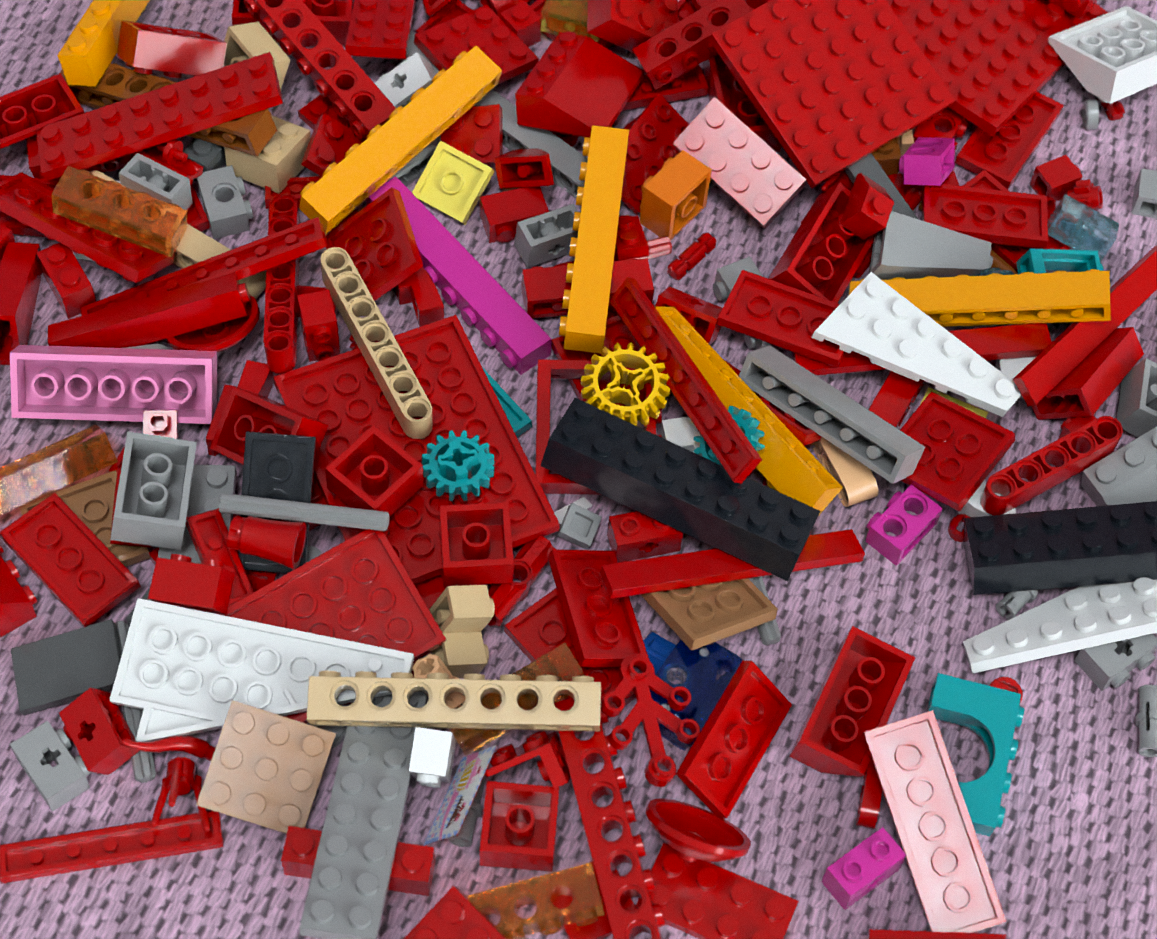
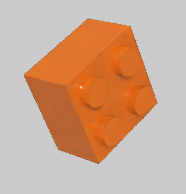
M684 150L674 158L670 157L667 159L662 169L655 176H649L642 185V202L639 207L641 210L640 223L659 237L667 236L670 240L674 238L706 207L712 169Z

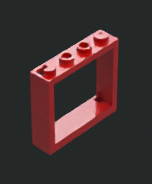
M538 359L535 475L545 494L602 495L559 474H549L548 469L540 466L550 437L551 378L581 379L582 376L586 375L584 373L585 365L592 364L590 360ZM625 367L629 370H636L630 367ZM610 371L605 373L601 379L611 380ZM650 382L645 384V400L652 392ZM659 409L660 414L657 419L649 416L650 420L649 424L645 427L646 431L656 435V424H661L662 409Z

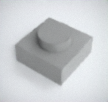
M571 503L568 506L557 536L584 549H588L591 546L602 517Z

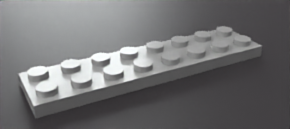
M416 692L411 696L409 704L412 707L421 708L426 705L428 696L425 692ZM392 694L375 697L373 700L374 705L377 707L387 706L392 700ZM347 726L299 927L301 936L321 939L378 938L412 775L409 772L416 728Z

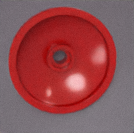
M250 295L251 301L246 302L247 316L167 338V341L175 350L217 351V353L227 350L241 342L254 329L260 316L258 303Z
M653 799L647 805L645 812L651 826L666 844L677 850L676 854L684 860L696 862L697 859L708 862L734 860L746 855L749 851L751 842L748 836L734 824L710 811L672 799Z

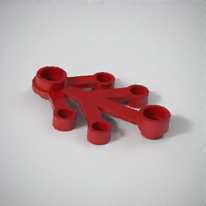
M632 654L622 661L619 668L622 681L614 692H610L601 702V710L609 717L618 716L625 706L624 699L634 689L637 703L623 723L614 727L609 735V743L617 750L626 749L633 739V732L642 721L651 756L650 761L645 767V777L650 784L656 787H664L675 776L676 765L673 759L666 755L658 722L674 732L677 738L686 744L692 743L700 733V727L692 719L681 720L654 701L650 693L651 689L666 699L668 705L673 710L682 711L691 701L689 690L681 686L673 688L655 675L654 666L648 658L639 654ZM633 667L640 669L642 673L636 672ZM674 695L681 696L684 702L677 701ZM608 701L615 702L618 708L610 707ZM683 727L689 728L693 735L686 734ZM616 734H622L626 741L618 740ZM658 764L663 765L668 771H662Z

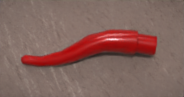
M171 736L152 742H135L127 738L121 741L123 745L140 751H183L199 759L205 758L209 761L212 760L216 748L209 745L207 741L192 736Z

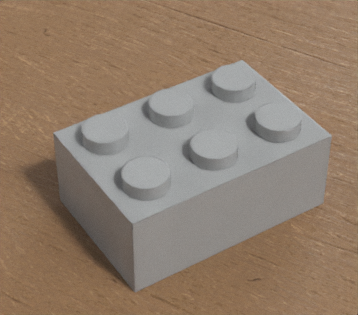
M127 431L110 540L181 550L197 442Z

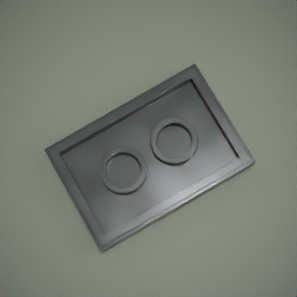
M112 619L11 648L20 712L23 715H29L73 702L90 687L106 692L112 690L121 660L114 621Z

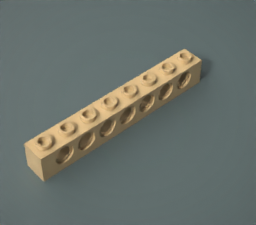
M320 671L319 676H309L307 721L312 726L600 731L601 682H594V678L590 676H574L572 681H558L557 676L539 675L536 676V681H523L520 675L513 674L500 675V680H485V675L464 674L463 679H449V675L445 673L427 674V679L413 678V674L407 672L391 673V678H377V673L368 671L355 672V677H341V673L337 671ZM352 690L356 693L355 701L351 705H338L337 699L341 692ZM380 691L392 693V700L385 707H377L373 703L375 695ZM419 691L427 693L429 700L425 706L415 708L409 704L410 698L414 693ZM453 692H459L465 696L464 704L456 709L449 708L445 704L446 698ZM489 693L498 694L502 698L501 704L495 709H486L481 704L485 695ZM524 694H533L537 697L538 704L531 710H524L518 706L519 698ZM563 694L571 696L575 701L574 706L567 711L557 709L554 701L558 696Z

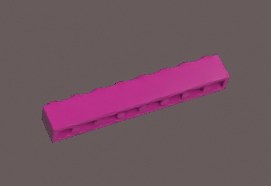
M396 176L384 183L366 199L368 205L391 187L400 191L424 265L423 268L429 274L433 283L441 290L444 300L451 306L454 304L460 310L461 316L467 325H474L480 331L481 338L487 346H494L498 350L503 363L508 368L514 367L522 375L537 365L538 359H546L551 356L552 339Z

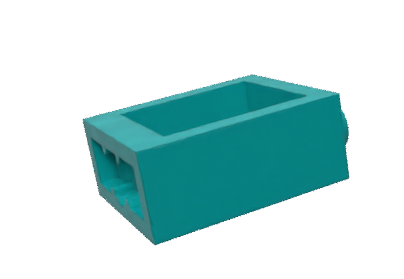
M1029 249L1016 262L1018 274L1023 272L1046 273V270L1085 272L1090 269H1097L1103 271L1098 251Z

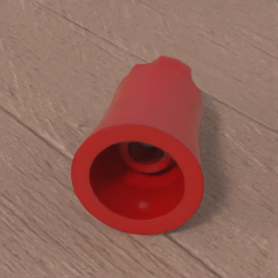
M236 516L233 517L229 526L227 546L230 549L240 550L242 554L267 559L294 570L298 567L303 555L307 526L305 522H286L248 516L247 518Z

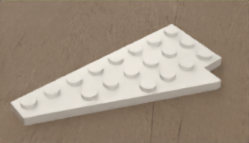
M137 598L109 701L112 704L143 710L135 741L152 742L171 736H187L222 729L232 700L280 716L306 712L309 676H319L320 671H337L341 673V677H355V672L368 671L377 673V678H391V673L394 672L411 673L415 656L412 653ZM352 690L341 692L337 699L338 705L354 702L356 693ZM380 691L375 695V697L390 695L392 693H390L389 691Z

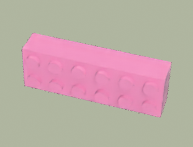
M18 345L10 352L11 417L143 422V410H177L178 423L211 424L217 408V351Z

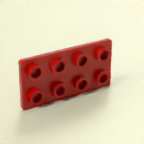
M660 94L652 99L639 116L622 128L629 130L621 200L636 215L641 213L639 207L642 202L643 192L641 189L643 183L649 176H655L662 169L667 159L670 157L674 158L679 154L674 148L673 142L689 125Z

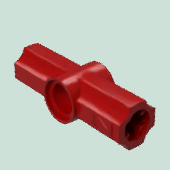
M541 535L537 539L526 543L514 557L513 579H518L521 582L513 581V583L493 584L488 590L489 598L493 599L495 606L494 616L488 625L500 627L518 602L523 601L528 596L530 587L549 564L548 557L551 550L555 549L550 540Z

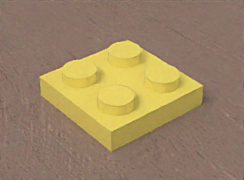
M440 141L414 187L412 194L418 200L465 225L495 170Z

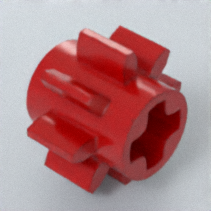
M1091 179L1076 181V187L1068 190L1070 212H1076L1080 219L1095 217L1094 211L1102 209L1103 195L1101 187L1094 186L1091 183Z

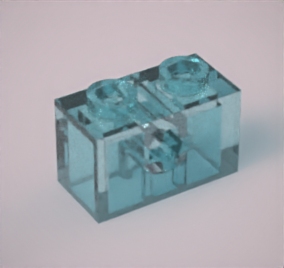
M1065 194L1049 217L1048 235L1074 250L1098 251L1101 262L1117 238L1119 223Z

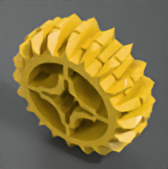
M618 342L614 345V352L604 347L601 353L602 357L594 354L591 358L592 364H587L584 367L586 375L581 377V385L585 387L581 390L582 399H588L586 403L637 426V421H639L646 427L649 424V416L654 419L659 417V409L666 407L667 400L665 397L670 394V388L666 386V382L670 377L668 374L660 373L665 370L664 363L655 364L657 360L656 353L645 356L646 348L644 346L639 351H634V346L631 342L627 345L626 350H622ZM625 367H630L636 370H629ZM610 371L612 382L607 384L606 389L600 391L598 383L602 376ZM650 382L652 392L645 401L641 402L639 391L644 388V384ZM620 383L626 384V387L627 385H630L631 390L625 389V385L623 388L619 387ZM614 403H622V404H624V405H626V406H620V405H616V404H614Z

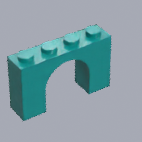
M938 673L932 684L927 712L933 710L936 719L971 729L982 739L988 752L989 764L987 772L976 780L958 782L975 832L990 837L996 827H1002L1006 807L1000 806L1002 793H1008L1012 780V773L1007 772L1009 760L1014 761L1018 748V740L1013 739L1015 727L1020 728L1024 716L1025 707L1019 706L1021 694Z

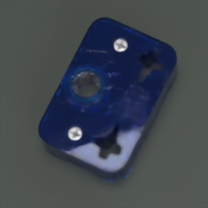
M680 639L656 673V676L673 688L681 686L688 689L691 694V701L684 710L676 711L668 705L666 699L650 689L651 697L681 720L694 719L698 723L701 732L743 660L716 642L691 651ZM725 671L724 675H721L717 680L718 674H722ZM676 679L679 680V681H681V683H676V684H673V683L670 682V681L673 682V681H675ZM674 695L677 701L684 702L681 696ZM658 722L661 736L670 741L671 744L684 751L688 747H692L695 740L692 743H683L674 732ZM683 728L686 734L693 735L689 728Z

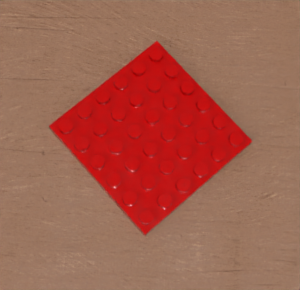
M770 0L711 33L708 38L802 176L806 179L811 189L948 108L956 101L886 0Z

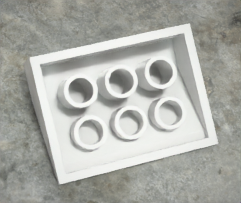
M1128 6L1049 36L1048 42L1087 92L1097 96L1102 102L1114 103L1117 100L1157 84V21Z

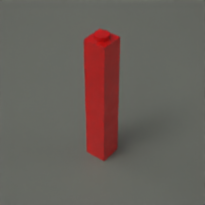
M236 272L48 325V345L102 348L141 346L247 316L246 302H250L251 299L246 283L240 284Z

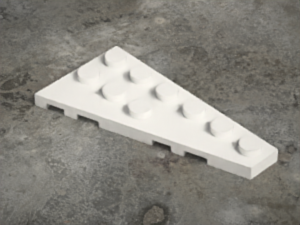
M872 272L815 330L812 336L813 339L821 342L825 339L840 345L839 349L849 354L851 351L869 357L871 363L917 382L919 379L934 384L936 385L935 389L943 393L951 391L963 396L966 402L1001 417H1004L1022 396L1014 381Z
M1142 577L1132 582L1079 586L963 641L964 651L972 674L1157 633V579L1152 580Z

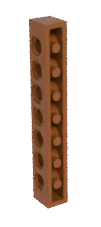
M110 63L96 87L68 86L80 104L98 109L177 82L168 80L165 77L138 73L119 64ZM62 69V70L59 72V74L61 73V75L63 76L64 80L66 81V78H65V75H64V72H63V69ZM265 109L187 136L258 156L276 133L277 128L270 111Z

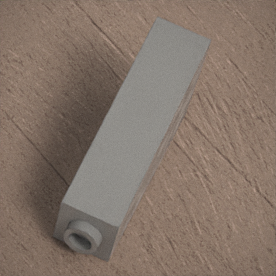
M891 211L886 228L874 234L869 273L872 272L881 280H890L895 277L915 279L926 276H936L938 278L955 277L957 275L982 276L990 271L993 263V256L990 255L992 243Z

